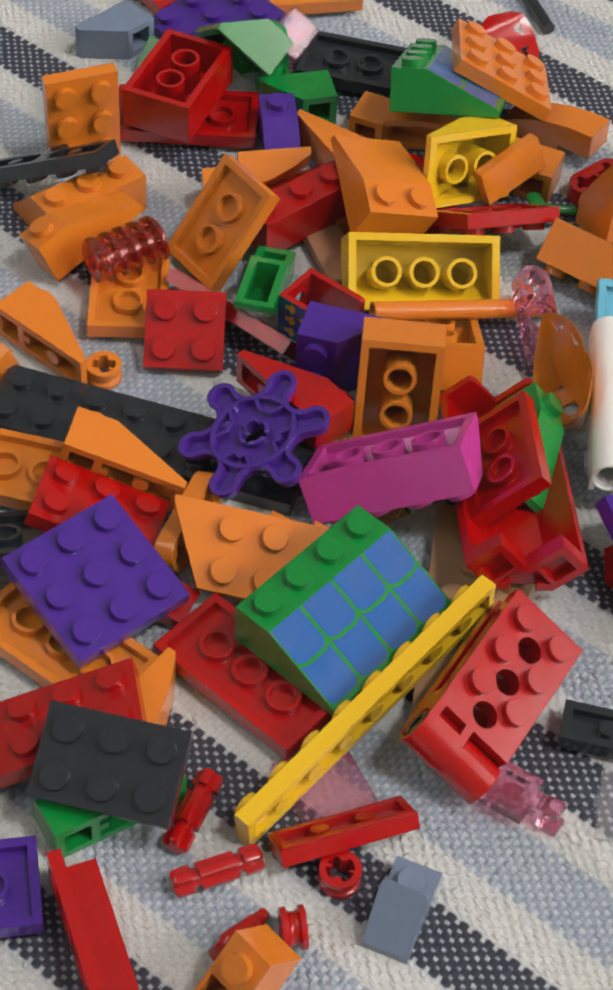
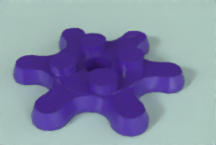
M288 370L275 372L268 378L263 390L252 396L240 395L235 387L228 383L218 384L209 391L207 402L216 411L217 417L215 422L206 430L191 432L182 437L178 444V450L183 458L191 462L208 459L218 461V468L209 481V489L213 495L223 500L232 499L239 493L244 482L257 474L262 477L272 476L273 480L283 487H292L300 481L302 465L299 459L293 456L292 451L304 439L325 434L329 429L330 415L328 410L322 406L295 409L289 405L297 389V379L293 372ZM258 431H264L265 437L261 436L259 439L249 441L247 444L246 439L249 435L255 434Z

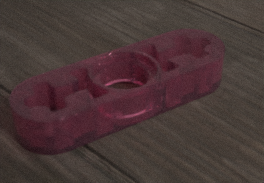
M528 265L522 268L514 278L511 289L526 360L533 370L539 327L531 321L530 313L538 312L543 315L548 312L557 314L558 312L549 275L538 266ZM532 286H537V289H536L535 292L533 291V287H532ZM553 323V325L557 328L558 332H560L561 325L557 326L555 323Z

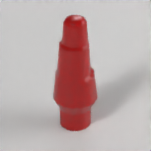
M260 908L220 934L218 942L208 951L213 961L216 960L236 930L264 925L270 918L269 912L265 908Z

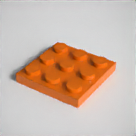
M458 18L451 29L453 71L544 122L552 111L544 63L531 54L525 56L519 53L508 40L504 38H498L497 40L486 34V30L480 24L474 21L467 23Z

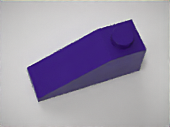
M294 93L258 94L257 131L261 150L301 147Z

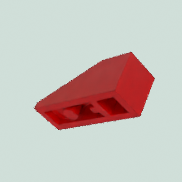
M246 350L237 353L236 381L251 395L262 391L272 374L277 371L288 370L293 372L297 379V389L289 405L295 409L322 406L328 410L330 424L327 432L321 436L303 440L314 452L319 445L331 443L352 430L355 402L347 391L339 389L328 378Z

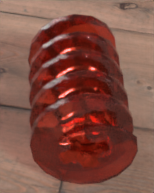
M147 215L139 218L137 222L130 221L125 223L124 227L117 226L112 228L110 233L104 231L99 233L96 238L88 237L82 243V254L85 264L96 283H100L101 273H104L110 282L116 280L115 268L123 276L129 275V262L137 271L142 270L144 266L142 257L151 266L157 263L156 252L163 260L169 259L171 255L165 231L157 220Z

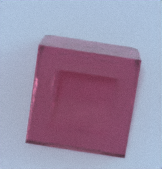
M293 6L279 23L287 29V36L294 42L287 53L297 60L319 29Z

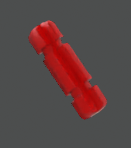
M205 768L197 772L191 783L193 791L188 789L173 818L172 823L175 826H171V830H167L163 837L164 847L176 855L187 853L195 840L193 832H199L214 802L212 795L217 796L223 784L222 776L215 773L213 769Z
M252 843L238 848V853L234 855L232 851H228L194 862V868L189 869L188 865L173 869L169 873L171 888L177 898H183L197 893V887L201 886L204 891L240 879V873L245 872L246 876L261 872L265 868L261 849L257 844Z

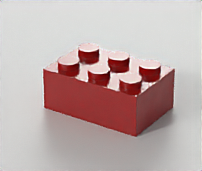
M168 28L122 88L123 124L189 143L232 82L233 47Z

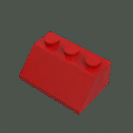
M335 160L310 167L269 187L280 200L251 245L256 250L258 245L285 250L306 239L308 236L336 224L338 219L347 216Z

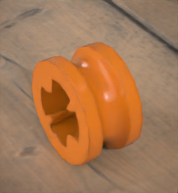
M99 351L87 358V382L89 385L110 390L120 384L122 380V362L118 355L110 351ZM100 369H108V372H100Z

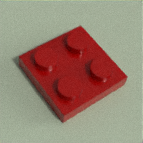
M147 289L143 369L223 373L226 292Z

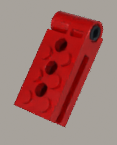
M517 589L510 593L503 603L498 600L489 606L400 729L399 739L466 803L472 804L480 799L496 782L501 771L499 767L508 764L583 650L520 589Z

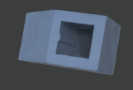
M123 0L75 27L76 54L80 58L131 59L142 53L149 36H154V17L130 1Z

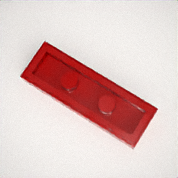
M396 796L270 832L267 836L271 852L281 866L286 868L420 829L418 813L402 796Z

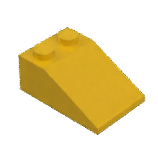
M468 116L461 117L427 135L423 174L431 184L436 208L482 201L473 171L515 143L517 125L500 118Z

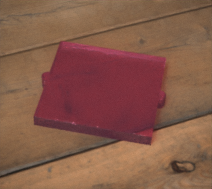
M348 751L318 782L294 803L293 808L301 822L305 823L375 803L377 798ZM296 754L291 755L287 760L282 759L272 763V771L280 762H289Z

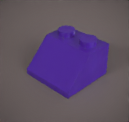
M310 301L297 333L295 367L326 377L339 389L347 392L356 390L364 317H383Z

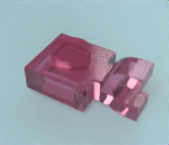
M510 762L499 767L501 770L499 777L493 786L478 799V802L517 824H520L527 814L540 830L555 837L564 824V819L560 816L565 811L567 803L543 794L544 780Z

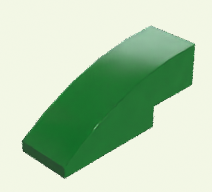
M258 245L255 256L251 255L234 301V308L271 315L277 313L279 295L291 285L294 277L296 252Z

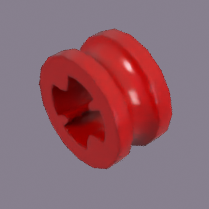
M348 850L322 857L319 862L318 872L320 890L326 896L339 900L350 898L357 893L362 877L360 859ZM337 867L341 873L349 871L348 880L343 881L339 876L331 878L332 869Z
M296 905L294 911L286 910L285 906L278 907L279 937L290 948L292 946H299L301 950H308L309 933L304 905Z

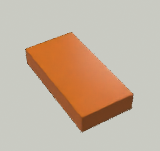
M531 133L527 134L473 171L481 200L488 205L493 204L546 167L538 137Z

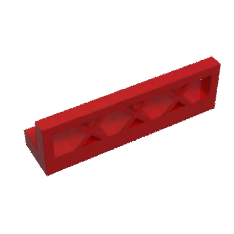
M61 848L46 852L49 882L83 990H139L96 858L66 867Z

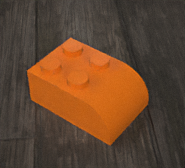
M364 317L352 438L437 420L446 350V324Z

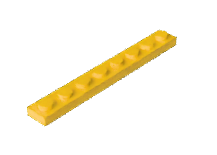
M481 575L471 586H462L453 597L451 605L442 614L438 612L433 614L424 625L422 633L412 643L410 641L403 643L396 651L392 662L382 672L380 670L373 672L364 683L362 691L352 701H343L333 713L331 721L321 731L314 730L303 741L300 751L289 762H280L269 775L268 782L256 794L254 792L247 794L235 810L236 837L245 845L255 844L476 626L489 606L494 603L496 584Z

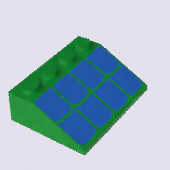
M416 39V43H411L391 67L390 111L499 118L506 103V100L453 71L452 49L446 45H437L436 39Z
M357 505L235 607V639L332 716L343 701H352L362 691L364 683L376 670L382 672L392 662L396 651L406 641L412 643L422 633L424 625L433 614L437 612L442 614L451 605V600L396 534L384 523Z

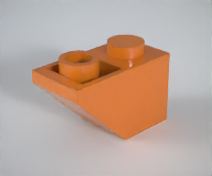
M267 924L236 930L195 990H279L302 958Z

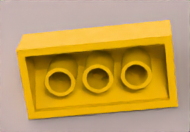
M348 232L341 238L342 285L365 299L364 311H369L372 301L500 299V236Z

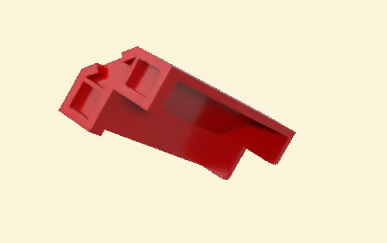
M469 375L440 394L439 402L442 419L476 412L477 417L480 418L500 403L532 384L533 381L530 378H524L494 397L474 376ZM562 446L560 447L551 479L552 486L549 487L543 510L535 513L527 504L522 503L504 516L480 528L471 520L468 500L455 502L465 566L477 577L483 575L495 583V589L509 590L510 583L534 584L535 590L554 591L589 570Z

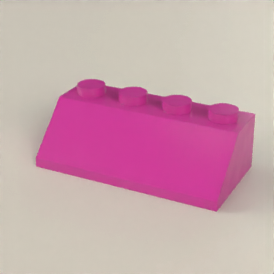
M473 412L319 445L303 470L299 481L313 524L316 520L320 523L329 522L330 525H334L357 505L376 518L388 514L393 509L408 507L410 510H417L430 505L433 501L448 499L451 502H458L472 496L476 492L483 476L477 414Z

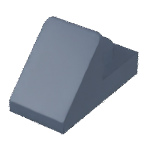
M397 856L388 878H383L380 883L360 946L407 964L440 886L443 873Z

